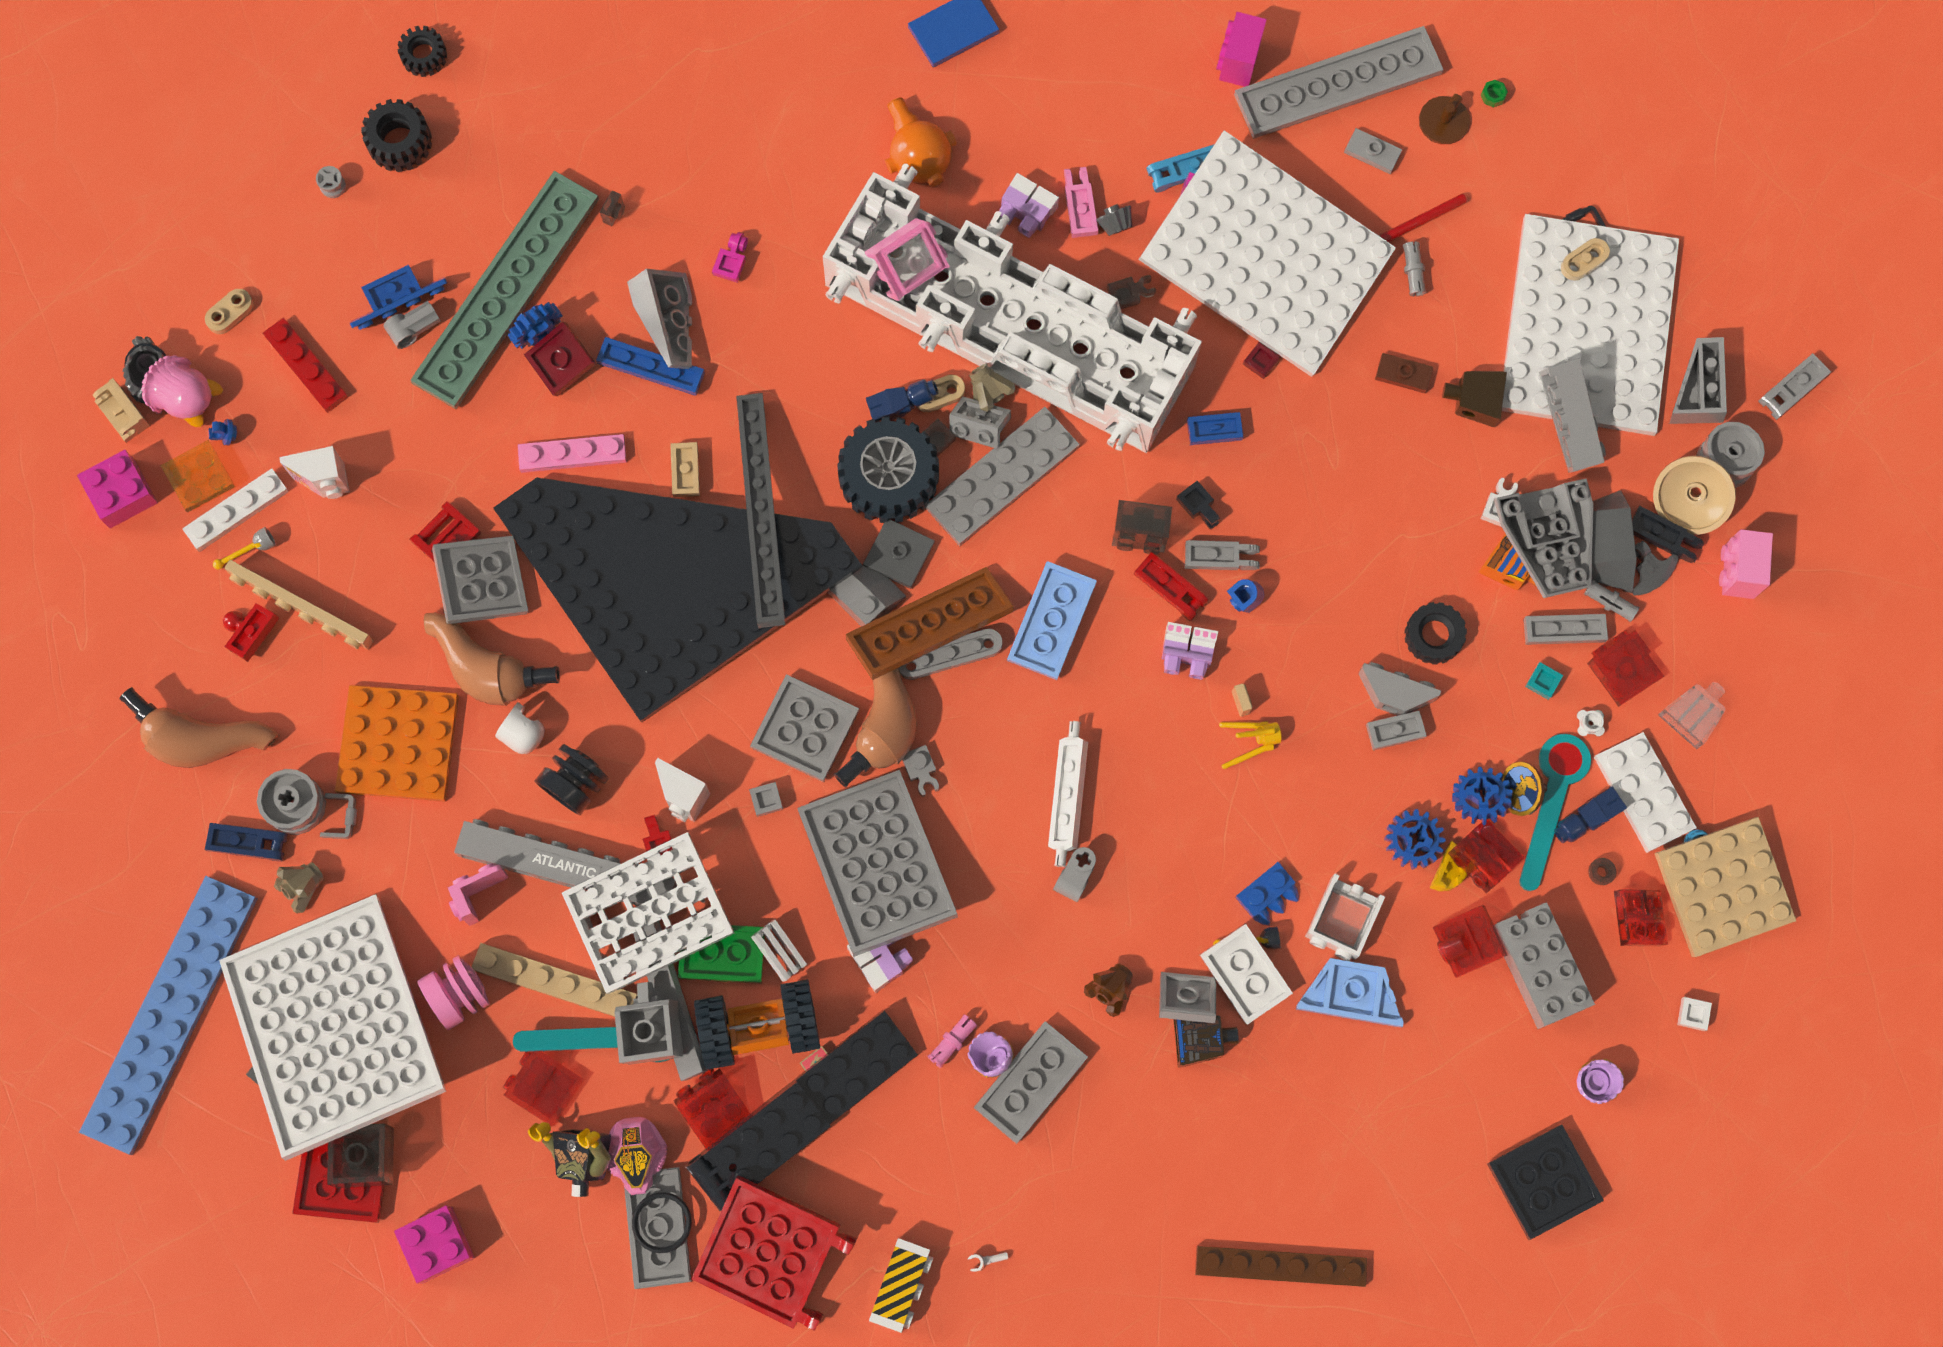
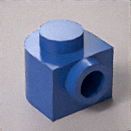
M1247 579L1238 581L1227 590L1231 596L1230 603L1239 612L1250 613L1261 604L1264 598L1263 587L1258 582Z

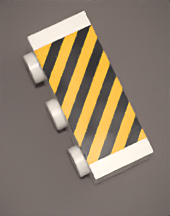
M899 1238L897 1239L869 1319L870 1322L902 1333L903 1327L909 1329L914 1312L909 1311L912 1301H919L924 1287L923 1284L919 1283L922 1272L928 1274L934 1258L928 1256L930 1249Z

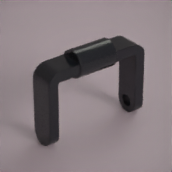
M1588 206L1584 209L1579 208L1566 214V217L1561 219L1575 222L1584 218L1586 214L1591 213L1598 226L1606 227L1594 206Z

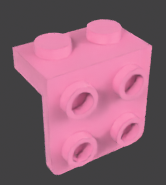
M494 863L485 865L478 870V874L472 877L468 875L459 877L453 881L452 886L448 887L453 899L449 902L454 916L458 917L459 921L464 920L469 926L479 922L469 896L507 879L508 875L501 865H494Z

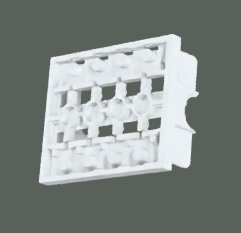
M688 832L562 892L606 994L619 990L735 934ZM670 847L673 848V850L664 852L663 855L660 854V852H663L669 849ZM647 859L648 862L641 863L638 865V867H635V864H638ZM694 867L698 877L683 883L679 873ZM622 871L623 874L614 876L613 879H610L609 876H613ZM674 876L678 886L662 895H658L654 885ZM597 883L598 886L594 888H589L587 891H585L586 888ZM649 889L652 899L633 908L629 897ZM708 897L712 906L697 913L693 904L698 901L704 903V898ZM624 901L627 911L608 920L604 909ZM688 907L691 917L672 925L668 916ZM598 913L602 923L593 927L589 916ZM662 919L666 929L646 937L643 928ZM637 931L640 939L643 941H639L622 950L618 940ZM712 936V938H709V939H707V940H705V941H703V942L700 943V941H702V940H704V939H706V938ZM612 943L616 953L607 957L601 953L600 949ZM687 948V950H684V951H682V952H680V953H678V954L675 955V953H677V952H679V951H681V950ZM662 960L661 962H659V963H657V964L651 966V968H650V965H652V964H654V963H656V962ZM636 972V975L634 974V975H632V976L626 978V980L624 979L625 977H627V976H629V975H631V974H633V973Z

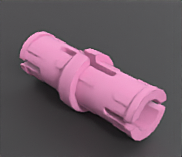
M963 1015L949 1033L945 1032L943 1035L944 1039L927 1056L933 1063H937V1067L942 1068L949 1057L956 1050L959 1051L963 1047L962 1042L976 1029V1023L972 1019L968 1020V1016Z

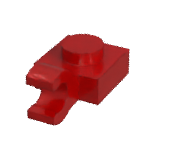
M655 814L644 818L650 835L642 839L646 852L672 840L669 830L660 831ZM670 847L669 849L660 852V854L663 855L664 852L673 850V848Z

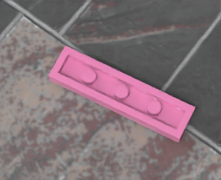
M624 434L518 444L519 470L521 473L627 463Z

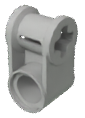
M1086 847L1075 850L1067 866L1061 872L1053 890L1078 902L1095 866L1096 857L1094 852ZM1083 855H1087L1088 862L1091 864H1085L1083 868L1079 867V861L1076 858H1082Z

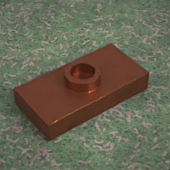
M1382 353L1375 380L1426 394L1433 367Z

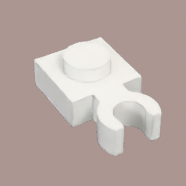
M1501 478L1496 484L1497 494L1490 493L1481 516L1482 520L1500 527L1494 498L1515 494L1518 489V483H1514L1511 490H1505L1503 488L1504 478Z

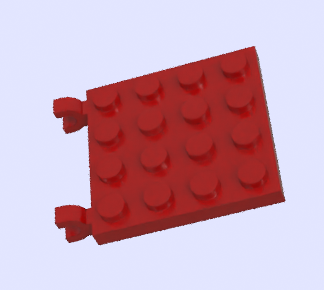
M738 1175L700 1258L692 1280L794 1329L797 1322L815 1331L823 1314L812 1309H805L804 1307L830 1248L833 1246L849 1255L857 1238L848 1234L838 1233L841 1224Z

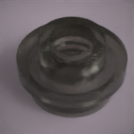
M1598 858L1590 864L1588 874L1595 884L1608 885L1616 877V867L1609 859ZM1598 868L1605 869V877H1601L1598 874Z

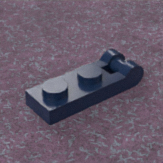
M210 823L204 850L282 862L284 857L282 847L283 843L287 841L288 834ZM265 840L272 841L271 850L263 849Z

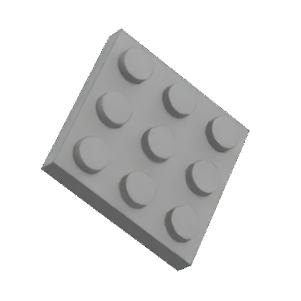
M513 536L433 545L432 551L447 624L526 615L528 613Z
M786 674L750 747L824 782L860 710L845 701Z

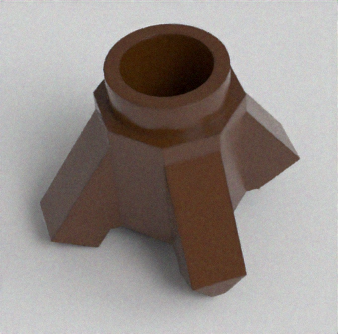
M1116 964L1109 970L1093 974V981L1084 986V994L1090 998L1096 996L1102 1004L1107 1005L1106 1012L1110 1016L1120 1015L1123 1001L1129 998V986L1132 983L1133 974L1124 965Z

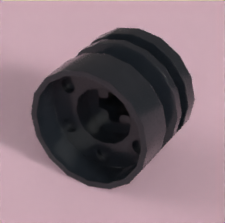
M562 744L558 750L567 758L566 761L554 755L552 759L559 767V770L556 772L544 767L534 782L559 803L581 816L591 803V800L583 791L588 788L598 793L601 789L592 781L593 778L603 784L609 778L590 757L579 750Z

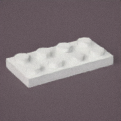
M1644 732L1594 757L1610 788L1614 787L1627 806V809L1623 812L1646 853L1696 829L1694 822Z

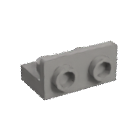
M962 397L949 414L950 435L998 448L1000 445V433L1011 419V410L994 405L990 411L986 412L980 409L977 400Z

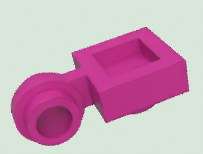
M737 232V234H731L728 242V248L731 251L720 248L712 270L714 276L738 283L746 261L744 255L738 254L739 252H744L748 244V237H745L744 233Z

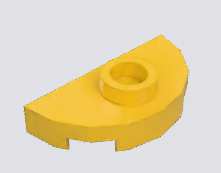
M1453 841L1447 846L1431 883V889L1450 891L1458 887L1467 876L1468 863L1465 862V858L1461 853V847Z

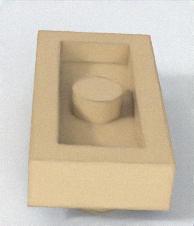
M697 442L671 443L673 497L700 496Z

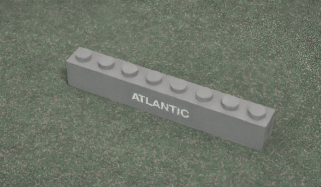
M473 819L472 823L464 821L454 853L461 858L487 865L494 863V865H501L503 869L570 888L620 865V859L604 855V859L594 857V852L587 849L578 848L577 852L567 849L568 845L552 841L550 845L541 842V837L527 833L525 837L514 835L515 830L499 826L498 830L488 827L489 823ZM620 871L619 873L609 877L610 879H613L614 876L621 875L623 873L622 871ZM670 877L654 886L658 895H662L676 888L677 883L674 878ZM597 883L586 888L585 891H587L589 888H594L598 886ZM645 889L629 897L632 905L639 906L651 900L652 895L649 889Z

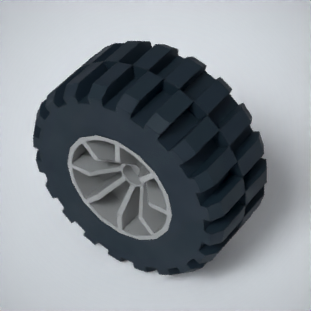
M890 416L882 417V422L875 423L874 418L866 421L867 427L862 428L859 425L853 430V437L849 435L846 437L844 448H841L839 451L837 467L840 489L843 490V496L847 503H852L853 510L858 514L861 511L864 512L865 518L871 521L874 517H878L880 523L888 522V519L895 518V522L898 523L903 522V516L906 515L911 519L917 515L919 508L922 510L926 508L929 498H933L936 493V485L939 482V458H937L936 447L930 443V436L925 431L920 433L919 426L913 422L909 426L906 425L903 418L897 417L896 422L890 421Z

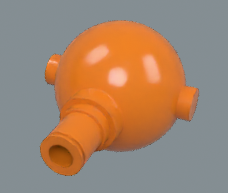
M902 97L892 100L888 103L887 107L894 119L896 134L891 142L890 158L885 159L889 172L891 174L899 173L902 165L908 164V170L912 166L918 172L912 180L913 183H928L930 187L939 185L943 182L942 175L947 170L951 161V147L957 145L952 131L944 132L939 126L931 122L919 121L917 116L909 111Z

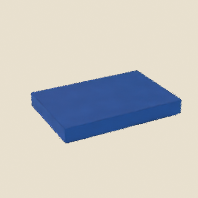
M951 0L908 23L910 32L933 68L999 34L998 26L981 0Z

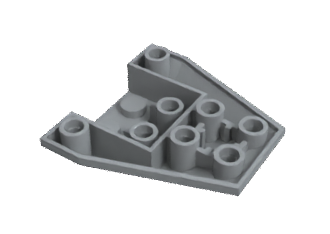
M1587 478L1563 483L1544 490L1494 498L1500 525L1543 598L1591 587L1593 501Z

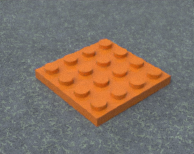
M349 685L335 792L340 794L446 802L459 695L457 693Z

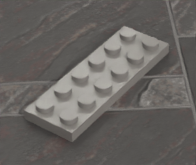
M1044 407L1003 440L998 448L992 449L930 500L926 505V510L960 547L1074 453L1080 444L1052 413Z

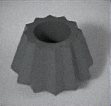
M1116 204L1104 209L1106 215L1096 219L1109 236L1132 227L1131 206L1120 208Z

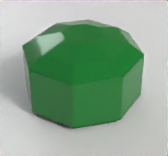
M1492 80L1486 82L1480 96L1484 104L1496 107L1503 104L1508 91L1504 83Z

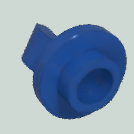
M225 419L224 423L214 421L212 422V428L208 429L209 439L222 440L223 445L229 446L231 441L236 439L237 427L233 425L231 419Z

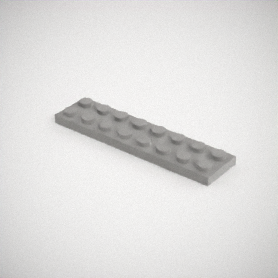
M1422 26L1237 89L1234 96L1254 139L1441 75L1444 69L1425 27Z

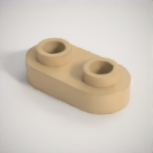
M1599 238L1590 239L1564 258L1561 264L1562 274L1569 280L1576 281L1582 279L1607 260L1610 253L1608 244ZM1590 252H1596L1598 257H1593ZM1570 266H1576L1578 271H1572Z
M243 289L230 291L207 311L205 315L206 325L215 334L227 333L252 311L254 306L253 299ZM237 298H242L239 304H234ZM222 315L219 321H214L216 316Z
M947 375L934 380L939 394L935 395L930 403L916 407L923 412H932L960 401L965 393L963 380L956 375ZM952 387L956 389V392L950 394L947 392V389Z

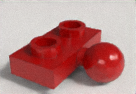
M255 603L245 619L240 612L229 611L223 617V626L226 630L234 632V634L224 647L248 662L280 618Z

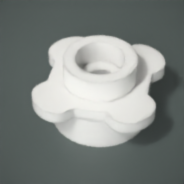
M1580 710L1577 713L1580 725L1577 730L1579 735L1595 734L1596 736H1601L1604 734V714L1602 711L1586 712L1585 710ZM1592 721L1593 725H1589L1588 722Z

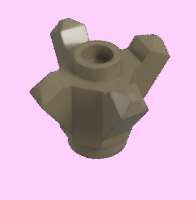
M986 363L977 367L969 374L972 379L970 382L973 385V398L979 402L980 409L983 411H990L994 407L993 404L1000 401L1005 396L1004 394L1010 395L1015 392V383L994 372Z
M312 862L301 866L279 867L276 874L278 878H276L274 887L278 891H282L288 900L293 898L294 901L291 907L295 913H303L315 889L319 887V883L324 880V877L319 868Z

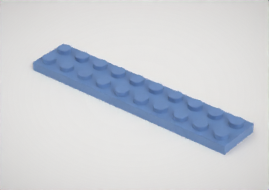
M205 876L79 1133L126 1154L133 1155L222 973L219 960L231 955L258 898Z

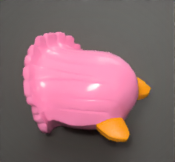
M173 355L160 358L154 365L149 367V372H146L145 378L142 381V397L145 404L150 406L156 414L162 413V410H165L171 416L184 419L191 426L202 427L204 424L203 412L209 406L211 398L220 395L223 392V388L217 382L206 379L198 370L190 368L191 362L186 357Z

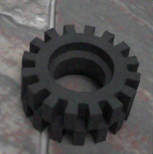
M415 26L416 31L414 32L409 28L406 30L408 36L402 34V41H398L399 49L397 50L403 66L415 76H417L418 72L421 77H426L425 72H429L430 76L434 75V69L439 72L441 70L440 64L445 65V58H447L446 47L441 35L437 34L433 28L429 30L428 26H423V30L419 26ZM427 44L432 47L431 54L425 58L413 56V50L419 45Z

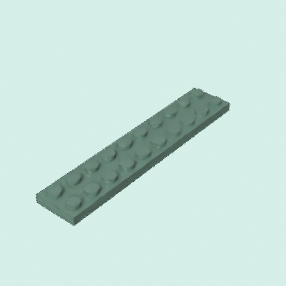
M553 171L410 381L413 385L452 408H458L509 333V329L517 321V317L524 311L598 202V195Z

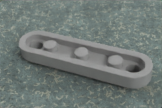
M984 629L967 634L909 662L917 666L915 670H908L906 668L907 664L899 667V672L904 678L914 680L994 657L1002 648L1001 635L993 629ZM992 641L994 646L986 648L984 642Z

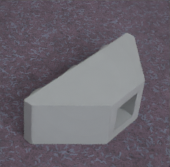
M1364 663L1359 671V676L1375 708L1397 716L1411 713L1435 702L1441 693V690L1435 689L1436 686L1430 682L1420 681L1419 683L1410 680V676L1407 674L1385 671L1384 667L1377 663Z

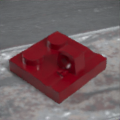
M565 322L560 323L524 354L551 394L556 397L596 364L575 333Z

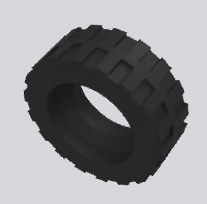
M1432 602L1426 606L1419 607L1412 614L1404 633H1406V637L1404 639L1408 645V650L1414 654L1415 658L1421 659L1424 663L1437 665L1442 662L1443 664L1449 659H1453L1461 650L1466 641L1467 629H1465L1466 623L1464 619L1461 618V614L1453 609L1454 607L1440 602L1438 604ZM1439 621L1447 627L1449 636L1443 645L1432 646L1424 640L1422 631L1428 622Z

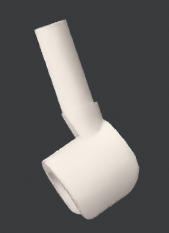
M1005 1252L985 1257L979 1254L971 1255L968 1259L976 1257L980 1260L981 1264L979 1268L970 1270L973 1272L981 1271L985 1265L1007 1260L1008 1254Z

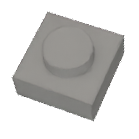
M776 782L749 789L757 817L783 810Z

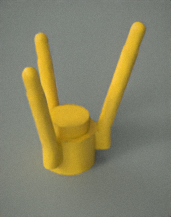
M1221 722L1219 724L1221 728L1255 729L1254 731L1236 733V737H1256L1257 743L1263 744V746L1224 763L1222 765L1223 769L1234 766L1265 751L1274 750V744L1281 743V731L1277 722Z

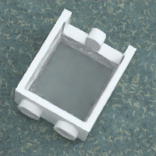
M1334 874L1330 878L1305 937L1309 938V943L1320 949L1328 947L1336 951L1335 955L1343 960L1350 961L1351 958L1356 960L1360 956L1385 896L1380 894L1376 898L1363 892L1364 888L1357 884L1350 886L1338 880L1339 875Z

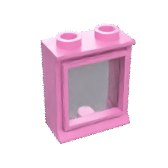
M915 218L864 252L867 257L875 259L879 270L876 271L877 276L882 281L887 282L890 290L886 292L889 298L899 301L904 295L945 268L950 267L946 260L948 255L945 249L937 243L934 237L936 235L935 229L928 221Z

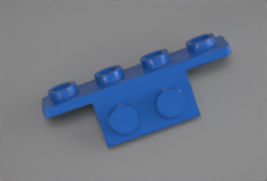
M408 264L362 286L361 288L373 311L349 323L352 328L356 326L359 330L373 324L372 319L379 315L384 319L397 312L396 307L404 303L409 307L420 302L419 296L427 292L432 296L445 289L443 285L448 282L443 277L420 288Z

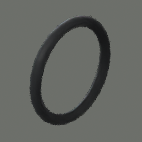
M666 1192L654 1193L644 1198L637 1205L632 1217L634 1237L642 1247L654 1253H668L679 1248L687 1240L692 1226L691 1213L686 1203L678 1196ZM658 1198L675 1201L680 1205L686 1217L683 1235L676 1243L667 1247H655L648 1244L638 1230V1217L642 1208L650 1201Z

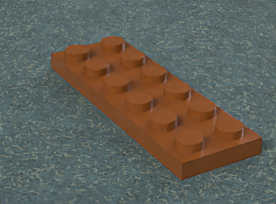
M985 567L847 633L846 641L870 678L874 680L1012 613L1014 606L988 568Z

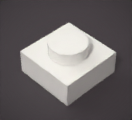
M1683 997L1681 999L1677 1025L1707 1031L1712 1003Z

